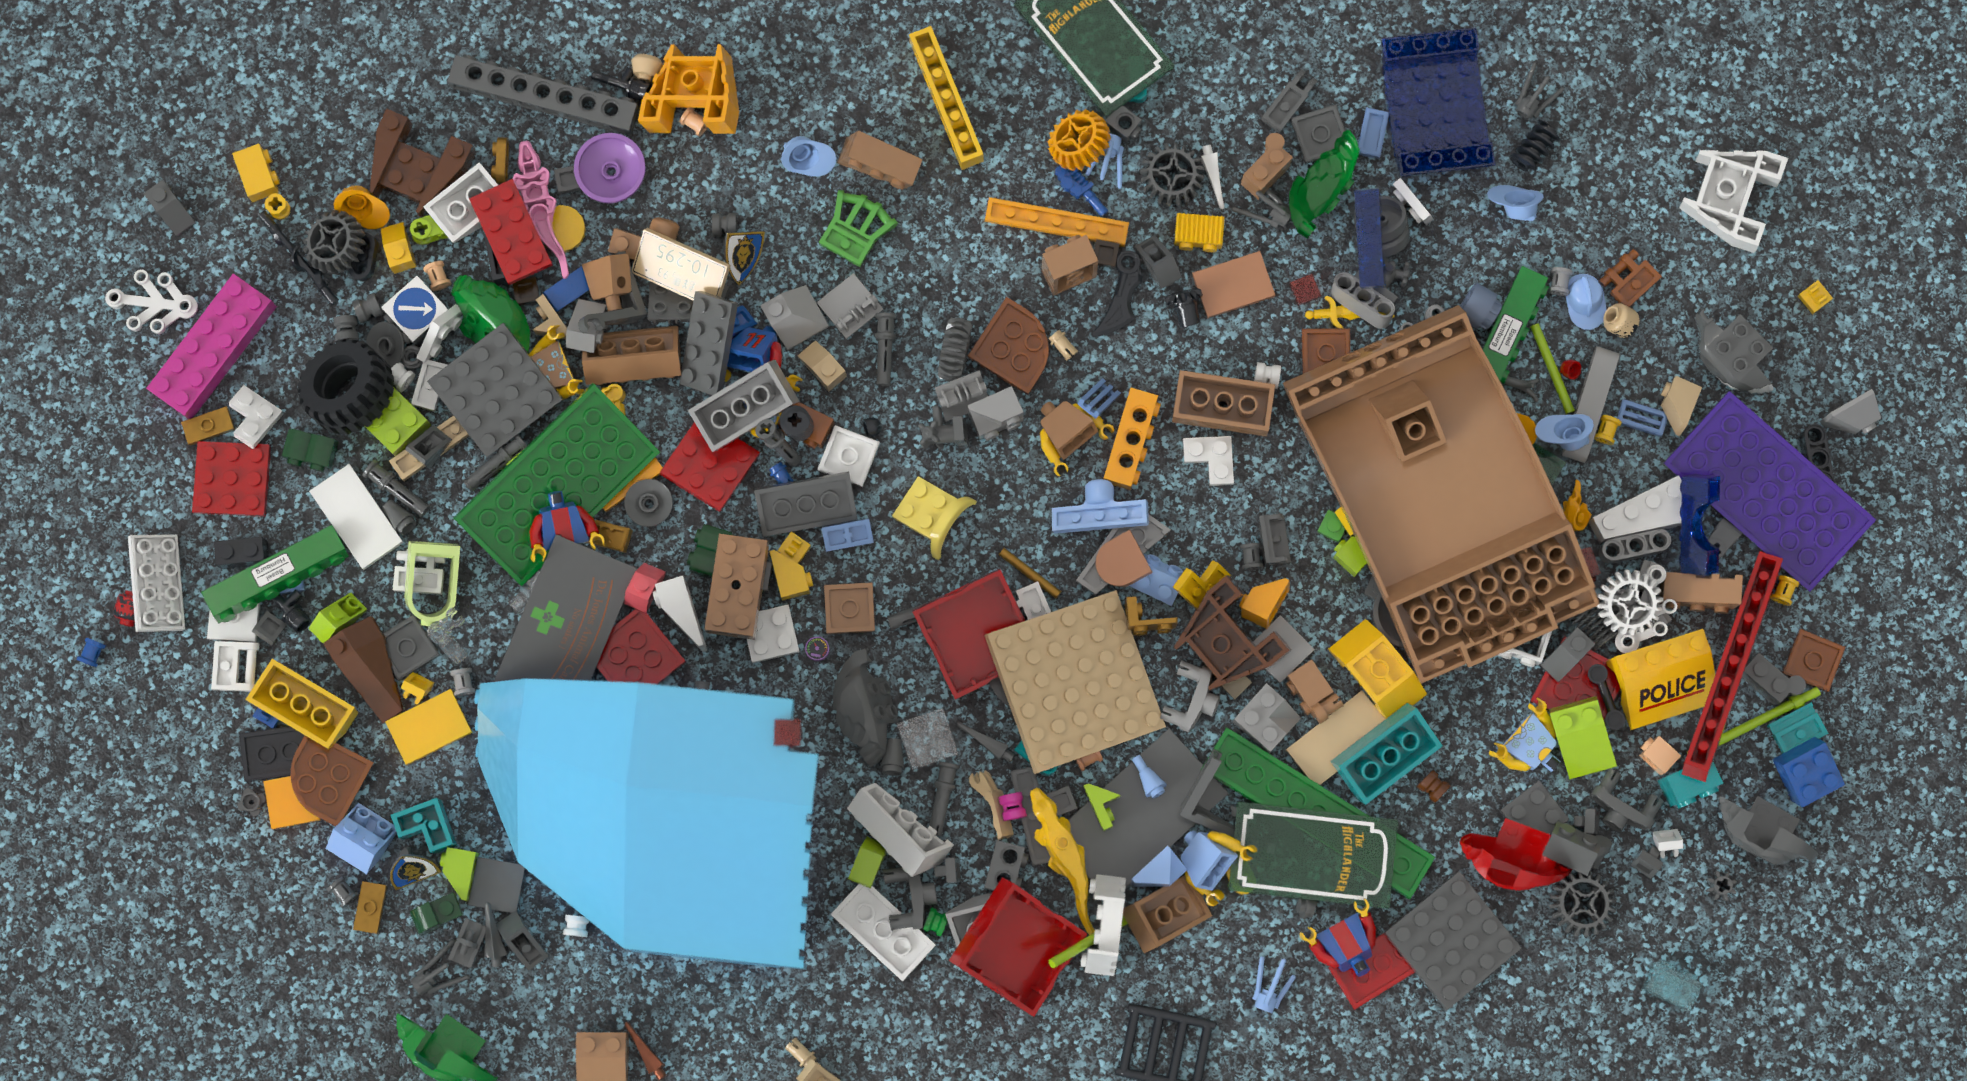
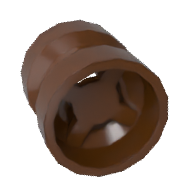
M1434 769L1417 785L1419 790L1429 794V799L1434 803L1451 787L1447 781L1440 780L1439 774Z

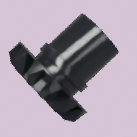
M1186 289L1172 293L1165 298L1166 305H1175L1174 310H1176L1180 327H1187L1201 322L1197 308L1198 303L1195 300L1203 296L1201 289Z

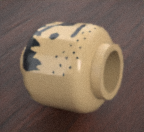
M1622 303L1609 307L1604 313L1603 320L1606 330L1620 338H1627L1633 335L1640 321L1638 313Z

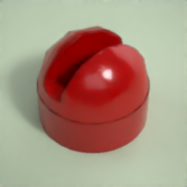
M1572 359L1565 360L1561 363L1560 372L1564 377L1574 380L1581 373V364Z

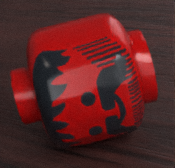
M126 590L125 594L118 595L113 614L116 618L120 619L119 624L128 627H134L135 618L133 593Z

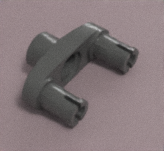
M1607 769L1599 786L1596 785L1591 793L1593 800L1607 812L1602 822L1617 832H1622L1626 824L1649 831L1655 823L1654 818L1664 804V801L1659 798L1654 804L1657 796L1650 794L1641 812L1637 811L1612 795V791L1622 775L1617 772L1611 780L1615 770Z
M902 867L883 869L885 885L904 881L910 884L913 907L911 913L889 915L891 931L913 927V930L923 928L925 906L937 904L934 882L921 884L919 874L911 877Z

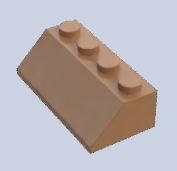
M678 326L604 333L602 343L597 344L594 353L582 351V365L586 385L592 383L601 385L610 382L624 383L631 380H650L652 378L681 376Z

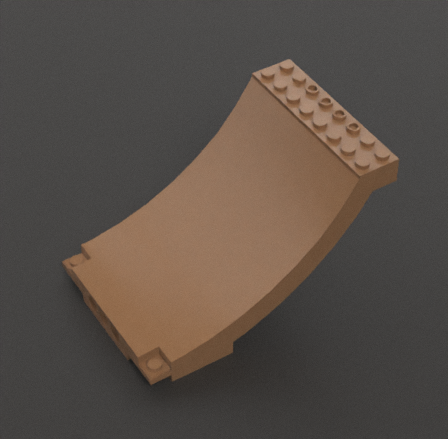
M1459 305L1283 383L1299 425L1346 516L1421 684L1466 664L1468 668L1551 632L1558 628L1557 623L1600 604L1594 590V582L1572 525L1564 515L1557 496L1512 403L1475 337L1466 312Z

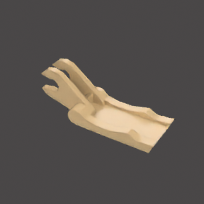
M986 770L984 773L979 771V774L976 773L975 776L971 773L969 777L970 785L989 802L993 814V827L997 830L998 840L1010 838L1014 835L1011 821H1003L1002 813L1004 810L998 797L1004 795L1003 791L997 788L990 773Z

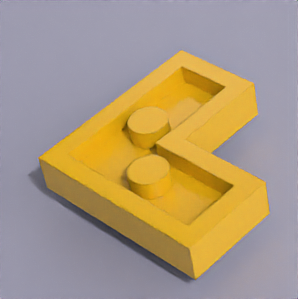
M1212 560L1201 577H1198L1192 570L1186 568L1173 588L1197 610L1207 591L1226 575L1230 574L1219 563Z

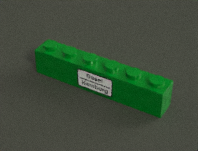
M1524 266L1520 268L1482 349L1502 384L1505 383L1510 372L1506 369L1509 361L1514 363L1519 353V349L1516 348L1519 340L1524 341L1529 331V328L1526 327L1528 320H1534L1539 310V307L1535 305L1539 298L1544 299L1549 286L1545 285L1548 277Z
M330 525L201 593L217 623L229 622L237 614L254 609L258 603L266 599H274L279 595V592L287 588H295L300 585L301 581L320 575L324 569L343 563L349 555L333 525Z

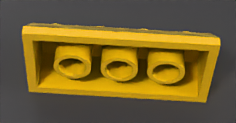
M271 659L245 699L327 749H330L347 732L358 715L355 707L274 659Z

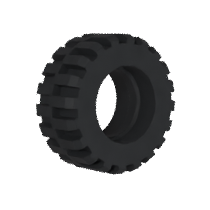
M347 339V342L339 340L334 345L330 343L324 346L325 349L322 351L318 350L314 354L315 357L306 363V369L300 375L301 382L298 383V399L303 410L322 428L330 433H340L343 435L351 434V431L354 433L362 431L364 426H371L373 420L379 419L383 415V409L387 408L390 404L389 397L393 396L394 376L392 375V369L386 361L367 343L355 339ZM357 375L353 386L345 394L335 398L342 384Z

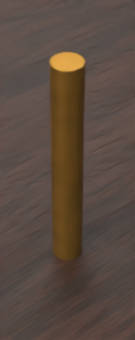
M1003 548L999 553L1000 557L1034 583L1039 582L1040 587L1055 599L1062 592L1006 548Z

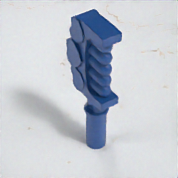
M1058 166L1055 169V175L1061 181L1060 185L1064 191L1070 192L1076 199L1084 196L1087 199L1086 201L1092 205L1101 217L1108 213V210L1096 197V194L1091 191L1094 186L1092 182L1089 183L1088 180H1085L1086 178L1082 176L1081 172H1078L1077 168L1075 171Z

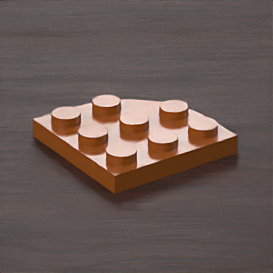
M1006 297L972 348L968 358L1029 395L1047 364L1049 353L1047 336L1036 316Z
M304 736L291 764L293 791L298 801L307 811L336 827L345 817L374 762L337 743L330 749H327L309 737Z

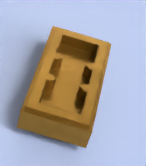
M227 406L181 422L188 445L190 446L197 444L198 441H205L235 430Z
M594 519L599 534L604 537L605 546H603L600 540H596L593 544L626 553L633 530Z
M362 881L353 930L379 934L387 885Z

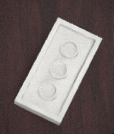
M858 884L830 915L900 980L904 981L936 945L919 929L913 930V927L891 931L889 915L902 913L873 886L870 889Z

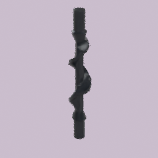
M262 211L258 217L269 229L268 231L273 234L276 244L285 246L292 254V266L297 271L307 272L316 283L318 292H321L331 305L336 304L339 299L328 287L329 284L323 281L322 272L319 269L310 267L297 251L300 243H291L280 230L279 224L275 223L266 211Z

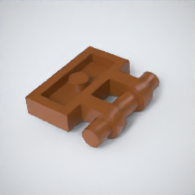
M1634 249L1628 254H1623L1619 258V262L1612 269L1608 268L1603 273L1604 276L1598 280L1604 288L1610 282L1613 283L1616 287L1610 294L1619 303L1628 307L1634 304L1662 277L1646 259L1638 266L1634 260L1639 257V254ZM1627 268L1631 273L1623 280L1619 274Z

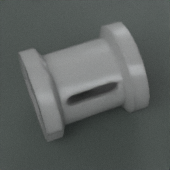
M1553 267L1551 269L1553 274L1552 284L1548 288V292L1553 295L1568 296L1570 290H1568L1569 278L1572 276L1573 271L1568 268Z
M472 668L457 669L450 672V675L454 678L456 690L454 691V696H465L476 692L471 682L470 673H472Z

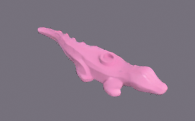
M523 141L519 144L518 167L522 175L515 173L512 179L518 191L521 192L522 200L542 243L557 257L562 277L566 279L569 275L566 255L554 234L552 225L557 201L548 192L547 185L549 184L550 173L544 167L540 169L541 161L529 141Z

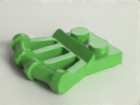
M838 190L834 217L820 239L819 245L861 267L875 242L884 234L894 229L898 222L887 214L882 204L868 200V196L864 194H848L843 190ZM843 202L855 204L846 221L840 220ZM865 208L870 213L860 230H858L852 224L860 210ZM878 216L884 225L872 235H867L869 227L875 217Z

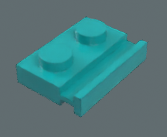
M1812 702L1767 725L1782 754L1813 737L1819 739L1829 734L1818 713L1814 710Z

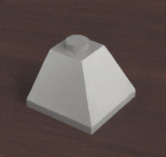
M807 285L781 293L760 305L787 350L830 327Z
M1872 389L1830 412L1819 422L1822 426L1852 434H1857L1860 431H1863L1864 434L1877 427L1875 423L1881 419L1875 393Z
M993 892L972 897L946 912L945 915L957 947Z

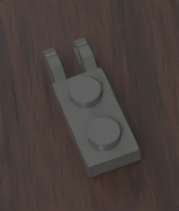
M1302 69L1291 82H1288L1261 118V121L1279 134L1308 98V94L1318 82L1313 78L1308 82L1304 90L1297 87L1299 82L1305 77L1306 72Z

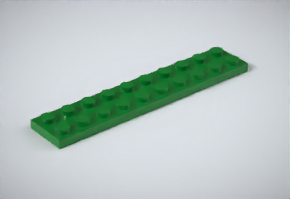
M1226 727L1213 748L1222 753L1220 758L1222 760L1213 778L1266 811L1374 823V829L1381 830L1387 840L1388 853L1383 884L1408 899L1412 898L1435 856ZM1274 815L1343 859L1351 860V864L1375 879L1381 880L1384 842L1380 834L1370 833V826ZM1342 826L1353 827V830H1351L1353 833L1343 832ZM1363 832V837H1355V834L1362 835ZM1350 837L1352 840V844H1350V839H1345V842L1348 841V843H1344V838ZM1355 838H1356V839H1362V841H1360V842H1362V843H1357L1356 841H1359V840H1355ZM1344 845L1352 846V848H1349L1352 849V851L1344 850V848L1348 849L1347 847H1344Z

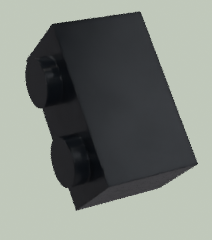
M263 537L214 541L215 565L220 569L251 567L269 557L268 541Z

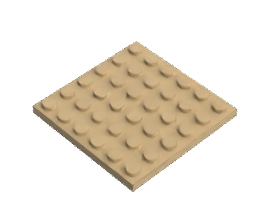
M1116 590L984 635L1034 774L1166 727L1164 720L1160 719L1161 712L1132 632L1128 630L1127 618Z

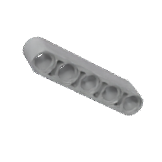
M1598 346L1595 347L1574 414L1587 415L1593 420L1594 427L1589 434L1590 442L1578 450L1567 451L1563 449L1562 456L1583 463L1586 462L1620 353Z

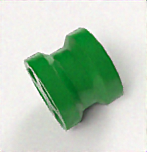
M932 907L923 930L927 932L930 930L934 931L937 936L942 937L948 922L946 913L941 914Z

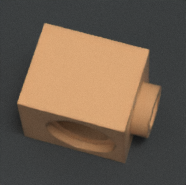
M1660 736L1654 738V740L1650 737L1640 747L1643 752L1639 756L1659 775L1665 774L1681 757Z

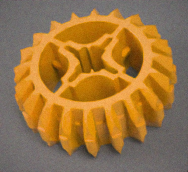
M1084 109L1082 112L1076 110L1074 115L1068 113L1065 119L1060 118L1061 123L1054 125L1055 131L1049 133L1051 139L1047 141L1053 160L1065 170L1068 168L1072 171H1075L1076 168L1082 171L1084 166L1091 168V163L1094 161L1099 163L1098 157L1105 156L1104 149L1110 148L1108 141L1111 140L1109 127L1103 117H1100L1094 111L1090 112Z

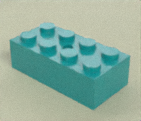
M1406 703L1330 762L1355 798L1366 805L1443 745L1418 709Z

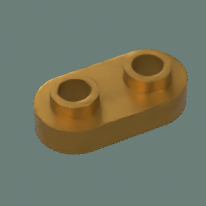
M498 137L497 142H493L492 154L496 156V165H492L491 176L493 179H496L497 184L508 181V137Z

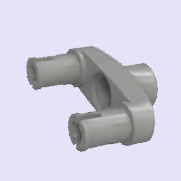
M1182 660L1180 663L1181 668H1178L1177 675L1197 681L1198 685L1188 711L1183 713L1165 705L1162 711L1169 715L1161 713L1160 719L1179 726L1180 730L1190 732L1202 713L1212 717L1215 715L1220 696L1210 693L1208 686L1211 685L1213 674L1208 667L1202 666L1201 668Z

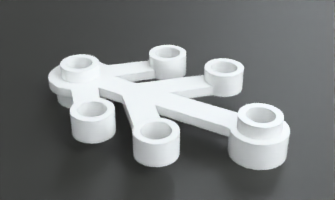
M145 270L136 271L134 280L144 287L150 297L125 295L119 289L109 290L105 297L106 303L113 309H121L125 305L149 307L138 316H131L127 319V327L134 332L139 331L143 324L163 309L172 311L161 320L154 319L151 321L150 329L155 334L164 333L166 327L179 318L188 319L193 317L198 310L197 301L190 295H182L173 283V277L166 272L161 273L157 281L160 286L167 288L174 300L163 298L150 281V275ZM141 274L146 275V278L143 281L138 280V277ZM164 277H169L167 284H162ZM118 294L117 301H111L112 295ZM189 303L188 309L182 310V304ZM138 320V325L134 328L131 327V322ZM157 323L162 324V327L159 330L154 329V326Z
M1653 564L1646 571V574L1649 575L1648 581L1651 579L1656 581L1653 588L1657 587V584L1662 583L1666 578V570L1661 565ZM1659 570L1661 572L1660 578L1654 579L1652 572ZM1620 589L1617 590L1620 594L1624 593ZM1644 589L1640 600L1648 602L1647 594ZM1632 599L1630 601H1624L1627 606H1629V604H1636V602ZM1666 599L1662 604L1658 605L1663 610L1661 612L1655 611L1654 614L1657 616L1664 613L1672 614L1677 610V603L1673 599ZM1667 602H1673V610L1667 611L1665 609V604ZM1617 605L1619 607V612L1614 615L1618 620H1621V607L1620 605ZM1645 610L1636 611L1631 621L1639 618ZM1657 621L1653 624L1652 628L1645 629L1644 633L1637 632L1638 629L1636 628V633L1633 636L1629 634L1628 630L1625 635H1621L1618 629L1615 645L1622 653L1637 650L1640 641L1656 635L1663 636L1667 633L1668 627L1664 622ZM1658 624L1664 625L1665 629L1662 633H1657L1655 630ZM1625 637H1630L1632 639V644L1630 646H1625L1623 644V639Z

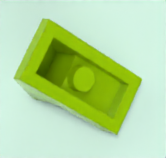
M1089 783L1085 784L1083 788L1103 832L1113 827L1111 822L1115 821L1110 808L1105 809L1104 804L1120 798V795Z

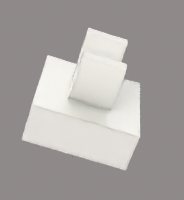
M1678 829L1653 831V840L1658 850L1661 851V858H1665L1666 850H1672L1674 857H1677L1679 854L1678 849H1683V839Z

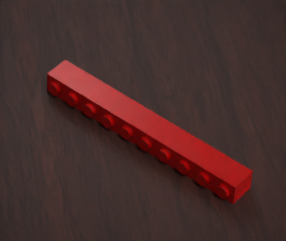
M1759 551L1688 750L1682 775L1703 782L1707 780L1775 587L1783 558Z

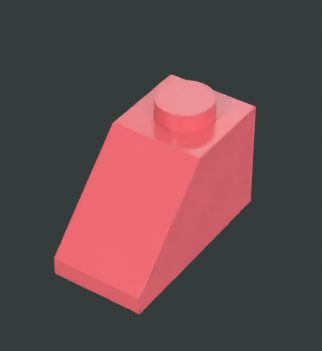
M643 563L635 571L625 591L624 604L647 613L654 599L652 592L657 591L655 584L663 581L666 572Z

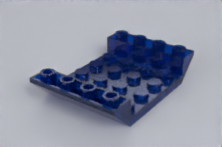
M1476 27L1382 38V71L1394 158L1400 177L1496 165L1493 142H1489L1477 60L1479 44Z

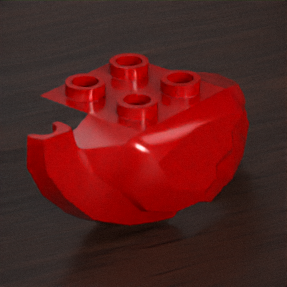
M1507 818L1504 820L1498 837L1470 833L1460 839L1463 853L1467 859L1472 860L1476 870L1486 880L1501 888L1519 891L1550 885L1561 881L1573 870L1542 855L1551 837L1550 834Z

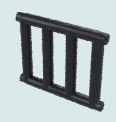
M1129 1003L1128 1012H1130L1120 1066H1117L1114 1074L1139 1081H1187L1178 1079L1187 1027L1191 1025L1202 1028L1192 1081H1202L1212 1029L1215 1030L1217 1021ZM1140 1015L1154 1018L1144 1071L1129 1068ZM1164 1020L1178 1023L1168 1076L1153 1073Z

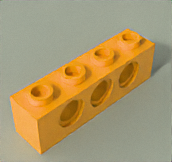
M1130 388L1103 480H1108L1114 486L1131 490L1132 484L1137 485L1141 471L1137 470L1139 461L1144 463L1147 448H1143L1146 439H1151L1154 426L1150 425L1152 416H1158L1161 403L1157 402L1158 395ZM1136 412H1142L1146 415V420L1137 422L1134 420L1133 415ZM1134 434L1138 436L1140 441L1136 445H1131L1126 441L1127 436ZM1129 457L1133 464L1128 468L1122 467L1119 463L1120 459Z

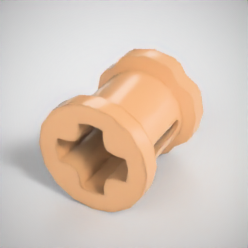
M687 108L679 121L681 125H687L696 131V135L699 137L708 128L703 123V116L695 112L694 108Z
M443 261L429 263L423 268L424 272L429 276L431 291L442 290L451 285L450 279H447L444 272Z

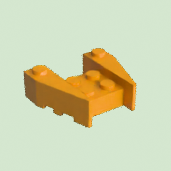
M671 44L663 59L665 61L659 74L656 73L652 80L654 84L649 93L646 92L642 99L638 122L649 133H671L676 108H705L703 123L714 134H735L739 117V105L730 54L721 44H717L715 56H684L674 44Z

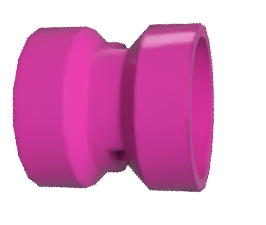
M1022 792L998 797L999 803L1003 806L1004 810L1002 813L1003 821L1027 816L1026 809L1022 806Z

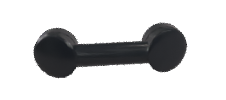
M1595 664L1589 668L1588 677L1593 683L1597 684L1607 710L1605 718L1607 726L1618 730L1624 726L1625 716L1617 710L1606 682L1608 678L1607 669L1601 664Z

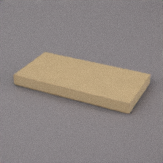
M1360 691L1347 701L1343 707L1329 715V719L1321 724L1319 723L1286 749V752L1305 776L1319 785L1337 772L1330 762L1332 759L1385 720L1363 691Z

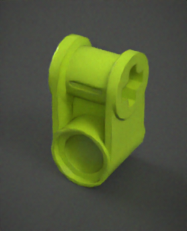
M430 215L418 218L411 223L410 232L412 238L419 245H426L448 238ZM423 228L425 234L420 235L418 229Z

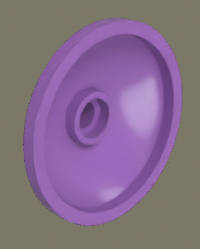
M604 133L589 139L579 149L574 162V175L580 189L591 199L602 203H617L631 197L640 188L646 170L643 154L636 143L628 137L616 133ZM610 169L616 170L613 176L607 174Z

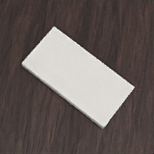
M350 464L309 491L363 570L404 543Z
M177 534L128 536L136 632L185 630Z

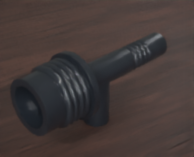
M631 67L626 68L621 79L595 70L591 75L592 80L626 90V97L638 101L642 100L645 93H649L652 84L633 76V68Z
M295 589L286 599L279 593L272 600L284 612L282 621L296 633H300L310 625L311 620L300 604L294 605L302 597L301 593Z

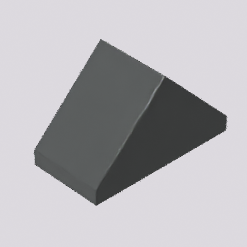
M433 425L411 442L405 450L430 469L451 443L452 439Z

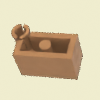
M1279 133L1268 135L1265 141V153L1243 174L1241 185L1257 199L1260 198L1256 195L1257 191L1264 194L1290 168L1293 157L1283 149L1285 141Z
M1310 660L1286 677L1288 682L1285 684L1293 696L1297 694L1302 701L1299 705L1307 716L1311 714L1320 724L1329 719L1328 716L1344 706L1341 700L1338 701V695L1334 693L1313 660Z

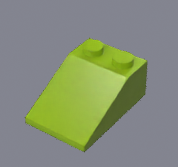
M1597 696L1549 709L1569 779L1617 767Z

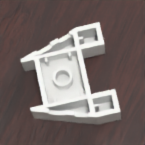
M1700 150L1695 162L1708 165L1697 200L1693 201L1683 198L1680 209L1731 246L1755 253L1766 224L1743 217L1754 182L1757 181L1777 188L1788 158L1768 151L1718 152V150Z
M1096 874V878L1090 880L1089 893L1094 894L1093 899L1103 900V905L1098 904L1096 919L1101 920L1100 930L1095 929L1093 944L1098 945V949L1087 948V953L1082 952L1080 967H1085V973L1115 975L1125 902L1126 878Z

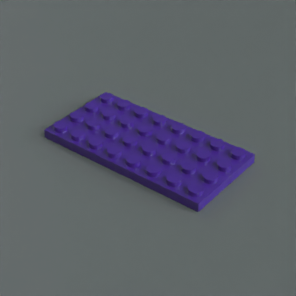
M1730 391L1723 396L1663 462L1767 554L1783 558L1781 567L1809 592L1876 521L1871 514Z

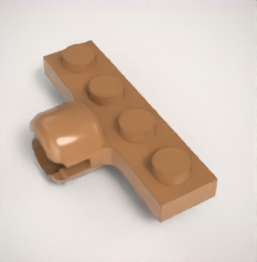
M656 217L652 219L649 229L676 240L679 225L669 219ZM614 228L608 252L616 254L617 252L626 251L629 258L635 260L642 236Z

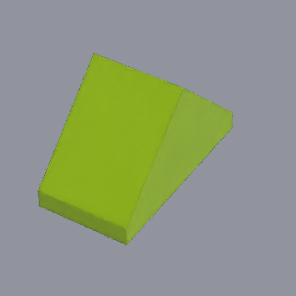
M866 837L848 877L849 880L870 889L887 854L886 849L877 840Z

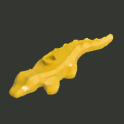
M1035 788L1030 791L1033 812L1041 822L1042 828L1036 829L1034 838L1040 845L1046 846L1051 856L1048 866L1057 874L1067 877L1075 894L1078 916L1087 933L1091 935L1095 930L1087 913L1088 877L1085 869L1084 847L1075 842L1071 834L1069 820L1065 817L1058 818L1057 806L1054 801L1047 797L1041 789Z

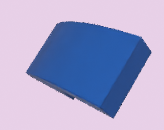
M579 267L570 273L566 279H561L542 292L555 312L589 290L583 267Z

